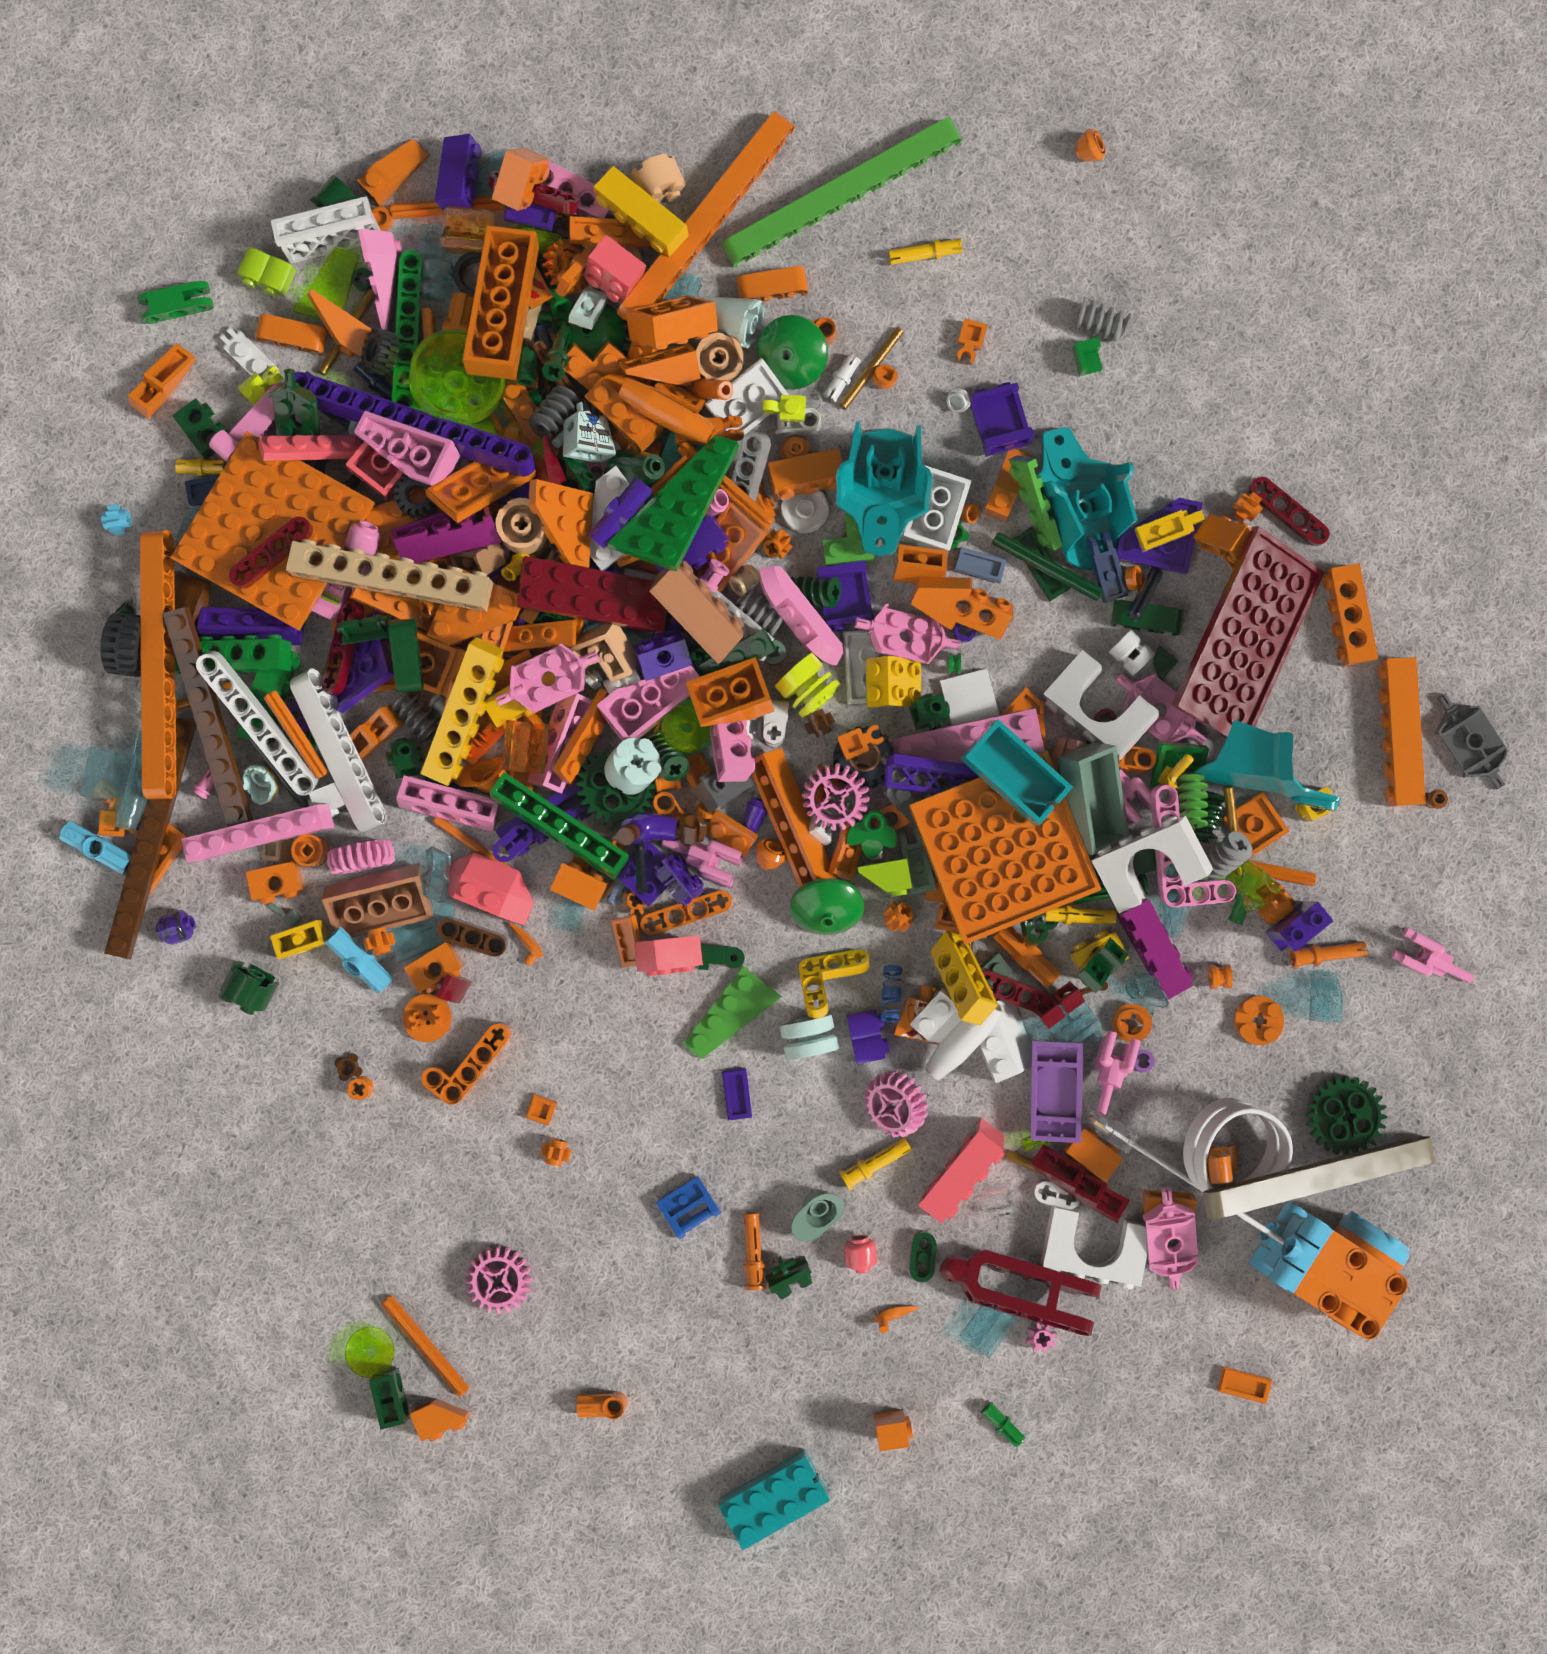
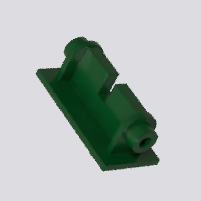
M377 614V616L362 618V620H341V623H337V631L342 633V645L389 638L388 622L391 621V616Z

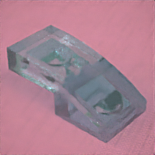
M431 846L426 850L428 870L421 875L423 895L443 903L449 888L451 858L450 854Z

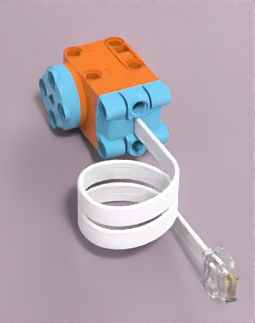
M1223 1098L1210 1103L1199 1112L1191 1123L1183 1148L1184 1165L1188 1176L1137 1144L1136 1141L1140 1135L1110 1115L1106 1114L1102 1117L1091 1110L1085 1121L1096 1128V1134L1126 1154L1133 1147L1202 1192L1212 1189L1207 1174V1157L1211 1143L1221 1127L1236 1116L1247 1113L1257 1114L1263 1121L1267 1131L1265 1154L1258 1167L1245 1180L1287 1170L1292 1160V1141L1286 1127L1270 1113L1238 1098ZM1291 1201L1285 1203L1276 1218L1285 1224L1286 1227H1283L1276 1221L1269 1222L1266 1226H1263L1244 1213L1236 1214L1261 1230V1242L1271 1248L1270 1251L1259 1244L1248 1264L1266 1276L1269 1275L1268 1278L1283 1289L1294 1293L1344 1328L1351 1330L1364 1339L1372 1340L1379 1335L1382 1327L1403 1294L1407 1291L1408 1281L1400 1274V1271L1410 1257V1248L1353 1211L1343 1216L1335 1230L1329 1228L1327 1224L1310 1213L1307 1214L1308 1212Z

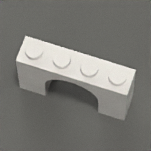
M1082 650L1044 692V700L1046 701L1044 704L1052 712L1056 713L1058 711L1065 716L1063 720L1072 728L1077 726L1083 731L1082 735L1090 743L1099 742L1115 745L1118 760L1120 761L1159 717V711L1139 695L1129 708L1113 721L1097 722L1088 718L1081 710L1080 700L1085 690L1100 675L1102 668L1101 664Z
M1186 815L1179 819L1176 816L1170 817L1162 822L1163 826L1156 829L1154 825L1142 830L1140 832L1141 835L1138 837L1127 836L1118 841L1119 845L1113 848L1111 845H1107L1098 851V855L1092 860V863L1118 913L1141 905L1147 898L1133 869L1135 853L1140 850L1156 849L1166 854L1173 862L1185 886L1205 878L1211 873L1213 868Z
M1051 1205L1040 1261L1043 1267L1059 1272H1070V1275L1083 1279L1085 1275L1094 1277V1281L1109 1284V1280L1119 1282L1118 1286L1133 1289L1134 1285L1141 1287L1148 1253L1145 1223L1124 1219L1119 1247L1116 1253L1105 1262L1089 1263L1079 1258L1074 1248V1236L1079 1212L1076 1209H1064Z

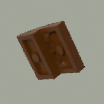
M178 570L174 571L175 610L189 607L196 631H198L200 607H208L211 583Z

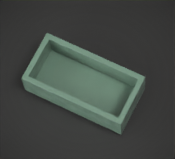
M1094 742L1060 756L1061 776L1073 786L1066 795V799L1087 853L1094 855L1107 845L1112 847L1119 844L1118 841L1129 836L1116 746Z

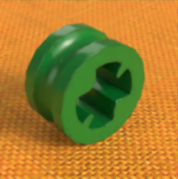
M948 653V675H951L952 672H956L957 675L961 674V653H957V655Z

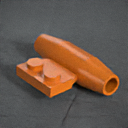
M627 378L619 391L618 396L643 416L678 435L706 444L714 432L715 426L699 414L705 400L678 385L659 381L652 387Z

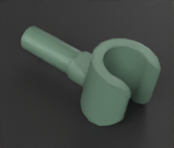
M273 903L268 905V908L279 914L286 924L295 926L302 920V917L294 909L286 913Z

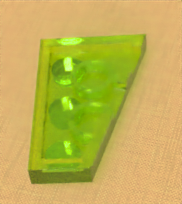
M335 247L319 269L317 277L305 289V294L299 303H296L291 310L294 313L321 320L306 295L310 289H313L342 310H345L352 286L351 278L353 272L357 269L360 259L359 254Z

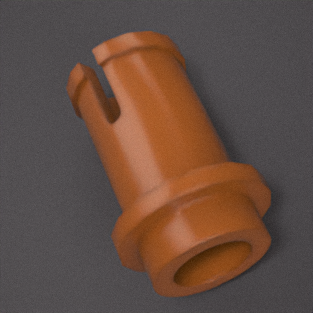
M1436 789L1425 794L1426 807L1441 809L1448 802V796L1443 790Z

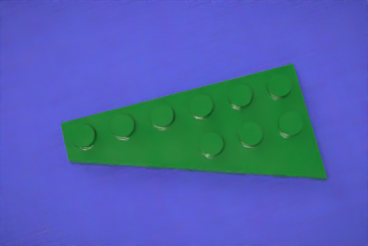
M714 435L624 528L607 543L609 548L677 572L739 448L738 442Z

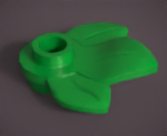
M876 810L866 813L861 822L855 823L850 828L847 836V844H861L863 852L869 860L876 858L881 853L883 846L895 848L897 841L896 832L887 825L885 815ZM874 818L879 820V825L876 828L870 825V821Z

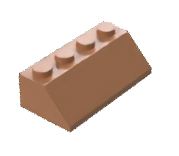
M686 561L681 562L677 572L664 568L656 575L650 589L652 595L719 664L743 637L745 630L743 622L736 615L732 616L726 610L727 606L724 601L712 595L708 584L702 579L699 580L693 574L692 567Z
M420 863L324 887L322 901L333 931L341 926L352 938L366 935L368 931L386 927V929L433 918L428 885Z

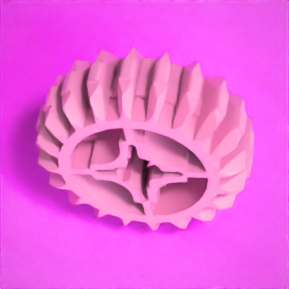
M836 763L835 771H832L830 764H827L825 766L826 773L821 768H818L816 770L818 777L811 774L809 779L812 783L806 782L804 785L809 791L803 792L802 797L810 800L805 801L803 807H812L807 812V815L812 816L816 814L817 816L813 822L817 824L820 819L823 820L822 828L824 829L828 823H832L831 829L835 831L837 823H840L841 829L845 830L846 821L849 825L854 826L855 820L853 817L861 820L863 815L859 811H867L868 807L862 803L869 802L870 797L862 794L868 792L869 788L866 786L860 787L865 779H855L858 775L857 770L852 775L848 774L850 769L848 765H846L844 771H840V764ZM829 779H842L849 783V785L838 787L833 781L830 782ZM822 783L825 787L826 797L818 803L816 790L819 784ZM854 791L856 803L854 808L849 811L845 797ZM830 792H833L835 795L843 793L839 799L841 803L837 799L829 801L832 796ZM833 807L843 815H831L824 810Z
M386 839L341 846L331 849L327 853V864L330 868V873L336 875L387 866L395 861L394 847H392L391 841Z
M898 1070L892 1073L885 1071L881 1075L879 1074L874 1077V1080L868 1084V1089L864 1093L866 1099L863 1104L869 1107L865 1113L871 1114L870 1122H876L877 1129L883 1128L885 1135L891 1133L893 1137H898L899 1135L904 1137L911 1133L913 1134L924 1124V1119L928 1114L925 1109H927L929 1104L923 1101L927 1094H921L922 1086L914 1084L915 1078L909 1080L907 1073L900 1075Z
M501 1246L496 1247L495 1254L492 1248L488 1247L486 1255L483 1252H479L477 1254L479 1260H471L470 1263L474 1268L466 1270L467 1274L473 1276L465 1279V1283L472 1284L466 1291L467 1293H475L471 1298L472 1302H475L477 1299L481 1301L478 1304L479 1309L485 1304L488 1305L487 1313H491L493 1307H496L497 1314H501L502 1307L509 1313L512 1310L511 1304L518 1308L520 1306L519 1300L525 1301L527 1299L524 1292L531 1291V1287L525 1284L533 1280V1277L525 1276V1274L531 1271V1267L522 1268V1265L527 1261L526 1258H522L520 1261L516 1260L520 1254L518 1251L513 1256H510V1247L506 1248L504 1254L502 1253ZM492 1261H502L506 1263L504 1267L499 1270L494 1269L492 1267L488 1268L485 1265ZM511 1268L515 1270L518 1277L517 1288L509 1279ZM505 1271L502 1283L492 1289L497 1276ZM480 1272L484 1274L483 1277L488 1281L486 1292L483 1291L480 1285ZM497 1291L512 1294V1296L505 1299L492 1298V1295Z

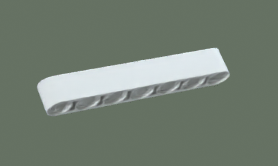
M208 651L201 655L196 662V668L290 787L299 795L310 794L317 786L318 779L315 778L293 743L219 652ZM206 658L214 660L215 669H210L206 666ZM222 678L230 680L232 684L231 689H226L222 686ZM238 698L246 700L248 704L247 709H242L238 706ZM253 718L262 720L264 725L262 729L254 726ZM269 738L277 739L279 748L271 747L268 741ZM285 757H289L294 760V768H290L285 765ZM300 777L308 778L311 786L304 787L301 785Z
M309 669L291 679L290 688L355 826L359 831L367 832L386 822V812L339 712L335 709L330 693L322 689L321 674L315 669Z

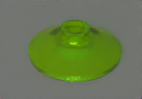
M364 1327L357 1330L349 1338L345 1348V1359L348 1367L356 1375L364 1378L378 1376L387 1371L393 1362L395 1354L394 1343L387 1332L378 1327ZM370 1347H374L376 1350V1354L373 1357L368 1354Z

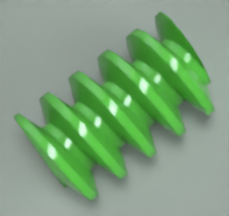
M1185 774L1177 778L1178 787L1176 791L1178 794L1180 818L1186 815L1192 829L1208 826L1207 821L1201 820V818L1208 816L1207 811L1201 810L1208 807L1207 802L1201 801L1208 797L1206 792L1201 791L1207 789L1208 785L1201 782L1205 777L1199 774Z

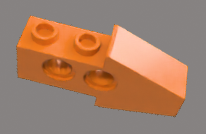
M919 577L912 591L911 604L951 630L957 622L1001 640L1013 618V604L1004 598L990 596L982 589H973L972 578ZM961 600H965V601H967L968 603H967V604H960V603H958V602L961 601ZM987 609V610H990L991 612H990V613H982L981 610Z

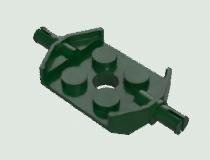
M285 369L284 386L267 394L268 398L271 396L273 398L277 436L320 435L317 398L312 391L295 383L294 369ZM295 414L302 419L303 424L297 422Z

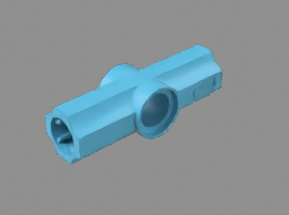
M71 820L63 826L60 832V840L80 850L87 857L103 863L122 875H126L132 854ZM96 842L101 844V850L98 854L94 852L93 848Z
M341 926L336 928L325 939L324 943L343 960L342 965L345 970L353 976H359L376 993L381 992L392 981L393 977L374 959L375 956H373L372 950L365 951L364 944H358Z

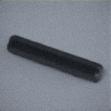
M1156 567L1150 569L1129 609L1128 619H1133L1135 622L1140 620L1162 578L1163 571Z

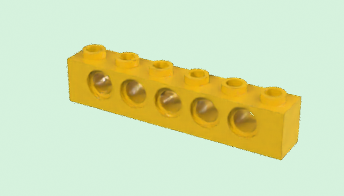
M477 637L469 643L421 771L422 775L446 786L454 779H459L463 767L460 766L461 761L467 758L471 746L468 745L471 737H475L479 728V724L476 723L477 719L484 714L488 704L484 702L487 694L490 695L496 684L493 677L495 672L499 673L504 663V659L501 658L504 649ZM476 665L481 666L485 674L479 673ZM468 687L473 688L477 696L470 694ZM460 709L465 710L468 713V717H464ZM452 731H456L460 735V739L456 738ZM444 752L449 753L452 760L446 758Z

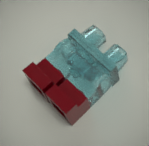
M1070 981L1052 994L1058 1003L1051 997H1048L1033 1009V1012L1057 1042L1081 1043L1084 1039L1088 1038L1092 1043H1096L1103 1038L1100 1029L1102 1024L1086 1003L1080 990ZM1050 1007L1048 1010H1046V1011L1043 1013V1010H1044L1045 1008Z

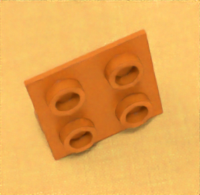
M486 710L482 716L478 717L476 722L479 724L478 731L474 738H470L468 743L471 749L465 760L472 766L507 732L504 727L498 729Z

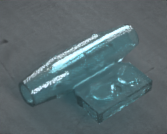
M137 731L126 758L116 751L90 747L80 795L100 800L117 797L115 826L124 830H136L148 801L142 792V731Z

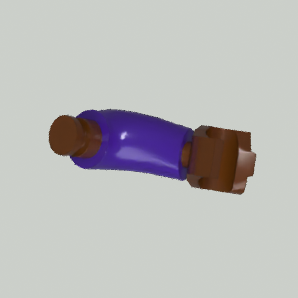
M638 813L627 817L620 824L617 839L621 844L629 845L638 844L644 840L676 841V836H678V842L694 845L696 842H703L704 836L707 835V825L704 823L703 815L683 814L680 816L679 824H677V818L658 814Z

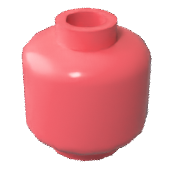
M868 1235L851 1236L844 1245L846 1265L848 1268L855 1270L856 1273H868L870 1268L878 1262L876 1244L872 1239H869Z

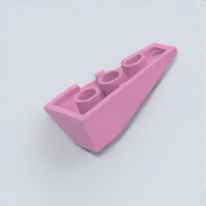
M359 229L364 260L367 262L370 272H373L369 280L374 294L378 295V298L375 299L381 328L392 332L398 290L399 255L403 253L401 241L396 240L392 232Z
M364 411L354 430V433L409 478L431 486L450 476L460 457L452 440Z
M688 666L648 681L644 679L625 688L616 689L598 703L597 707L621 741L628 738H641L690 696L685 682L700 676L692 666Z

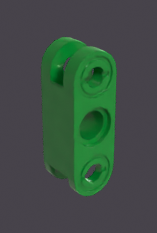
M193 281L138 295V303L140 305H148L150 310L141 315L142 322L153 324L212 310L214 305L211 298L199 297L191 299L192 297L210 293L209 283L206 281Z

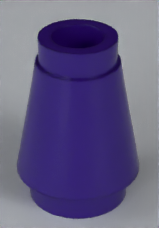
M752 797L750 802L747 801L743 826L754 833L759 829L768 814L762 799Z

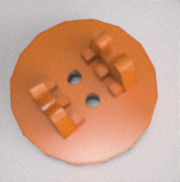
M432 993L420 994L412 998L403 1012V1025L407 1033L413 1039L421 1042H434L442 1038L449 1031L452 1023V1011L448 1003Z

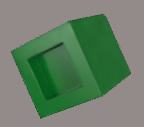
M1099 337L1074 344L1072 351L1079 377L1102 371V364L1098 353L1101 347Z

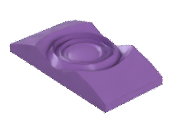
M1032 1041L1030 1140L1081 1143L1083 1043Z

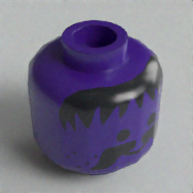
M176 910L159 918L156 924V933L159 939L167 944L181 943L192 938L196 927L195 920L184 910Z

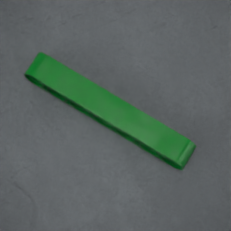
M406 250L400 255L395 332L398 336L397 341H399V346L397 347L399 353L396 355L398 357L397 362H394L392 401L396 403L406 401L410 404L409 407L414 408L422 260L418 252ZM408 262L415 263L416 266L414 268L406 267L405 264ZM407 285H411L415 287V289L413 291H407L404 289V287ZM405 308L414 310L412 314H405L402 311ZM404 331H409L413 335L409 338L403 337L401 333ZM407 354L410 355L412 359L409 361H403L400 359V356ZM408 378L411 382L404 385L399 383L398 380Z

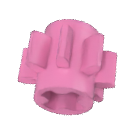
M1035 1322L1036 1327L1033 1329L1027 1328L1031 1337L1026 1338V1342L1029 1344L1034 1343L1032 1347L1034 1352L1038 1351V1349H1043L1046 1354L1047 1348L1056 1346L1052 1337L1057 1336L1056 1331H1049L1050 1326H1041L1038 1322ZM1041 1332L1045 1335L1043 1342L1038 1340L1039 1333Z

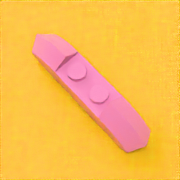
M770 566L759 568L760 583L772 607L810 653L836 666L843 654L842 643L782 567Z

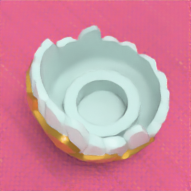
M257 764L250 765L242 774L243 788L251 795V801L259 805L270 803L276 796L279 781L269 767ZM255 784L261 787H267L268 789L266 791H260L258 788H256Z

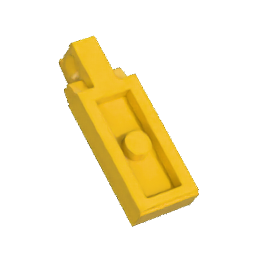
M1180 510L1139 526L1134 531L1142 551L1145 552L1189 535L1194 531L1193 525L1203 522L1205 518L1202 510L1188 515L1187 510Z

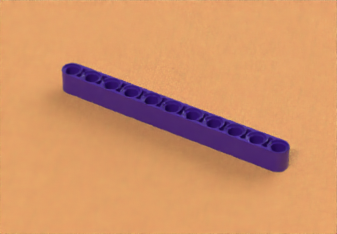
M304 372L294 373L295 383L312 391L317 398L318 410L359 423L364 411L452 440L460 457L522 477L532 474L535 470L531 450L525 444Z

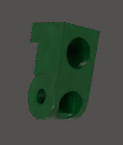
M701 945L703 965H699V970H708L709 964H724L732 969L739 968L744 963V953L737 947Z

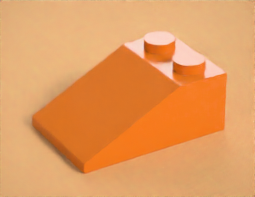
M756 657L685 682L701 727L752 720L775 712Z

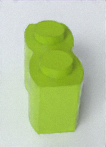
M248 247L237 274L241 277V282L246 286L254 289L256 285L264 288L263 291L266 294L277 298L278 294L286 297L297 270L288 262Z

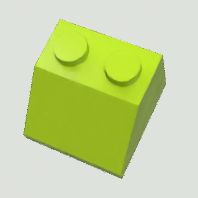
M907 859L856 868L857 874L884 893L891 892V897L907 894V889L912 888Z

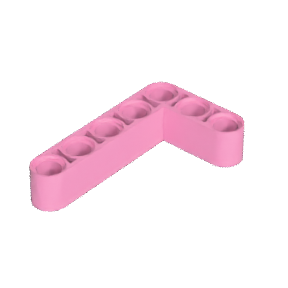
M1169 785L1155 786L1151 791L1150 799L1152 823L1156 829L1162 826L1161 818L1165 814H1168L1170 817L1176 816L1177 819L1180 818L1178 794L1175 788ZM1163 789L1169 792V799L1165 803L1159 800V793ZM1155 849L1158 894L1162 903L1171 907L1226 903L1235 897L1236 889L1234 884L1225 879L1198 880L1185 886L1176 868L1174 875L1167 877L1165 868L1169 864H1173V862L1166 854ZM1221 884H1225L1227 891L1224 896L1219 897L1217 888ZM1200 886L1202 895L1198 899H1194L1192 891L1195 887ZM1171 889H1176L1178 893L1177 898L1170 902L1167 894Z

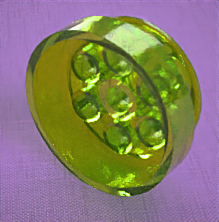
M449 329L436 332L424 339L413 354L408 378L413 398L424 412L432 415L434 418L451 420L464 425H471L482 421L497 407L505 387V379L466 374L465 366L460 367L455 364L456 361L463 363L468 331ZM437 366L442 371H434L431 367ZM473 378H478V379L482 380L483 383H482V384L476 383V382L473 380ZM456 383L460 388H452L449 384ZM426 388H432L437 393H429L426 391ZM468 400H474L478 405L473 406L468 403ZM444 405H451L455 410L449 411Z

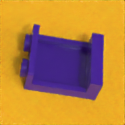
M1005 382L998 385L997 388L990 390L986 388L979 389L970 396V407L985 457L1029 446L1033 443L1034 433L1032 427L1028 426L1018 394L1019 385L1017 382L1012 384Z
M866 561L817 568V577H829L830 579L838 577L841 583V596L837 605L833 608H822L824 621L831 628L832 632L845 630L847 625H854L857 617L870 621L874 620L866 575Z
M1318 901L1301 902L1294 908L1295 911L1265 931L1280 951H1283L1288 946L1292 951L1299 950L1333 922V919Z

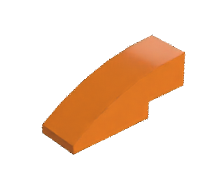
M178 343L174 344L143 374L144 380L128 394L130 406L147 419H150L188 373L196 357Z
M390 704L379 708L364 724L359 725L350 734L361 761L383 745L405 724L403 720L399 719L398 714L393 712Z

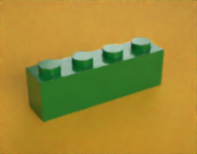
M291 651V671L256 672L251 687L253 695L276 723L278 719L264 697L272 691H277L284 702L286 696H290L292 692L290 681L293 673L298 672L301 660L298 659L299 654ZM253 718L254 726L262 729L264 726L262 720ZM239 724L236 736L248 740L250 735ZM269 738V744L271 742L274 743L276 739Z

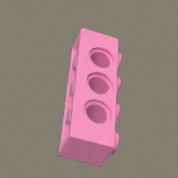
M549 161L550 172L547 178L551 179L547 186L562 191L565 189L572 190L571 194L579 198L578 211L574 213L575 215L578 214L582 217L611 218L613 211L609 208H602L595 199L594 186L596 184ZM586 200L594 201L593 205L585 207L582 204Z
M576 693L556 703L547 727L549 736L544 737L527 781L528 783L546 791L563 793L566 783L562 782L553 770V767L593 700Z
M747 720L709 726L718 782H746L755 770V760L751 758L750 752L751 737L747 735L746 729Z
M405 775L397 795L399 808L494 832L501 810L500 804L489 797Z

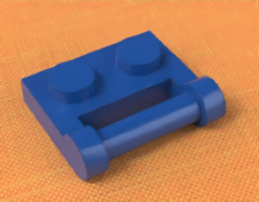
M698 1175L656 1201V1204L679 1240L686 1236V1232L713 1215L716 1217L722 1213ZM705 1201L708 1206L706 1209L681 1225L678 1223L677 1219Z

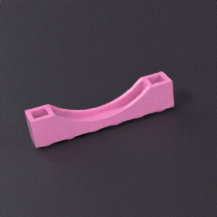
M317 804L181 840L186 862L192 863L225 856L263 844L333 829L334 824L329 804Z

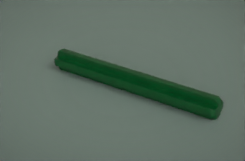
M998 532L992 541L994 546L1094 601H1097L1103 593L1101 587L1001 532Z

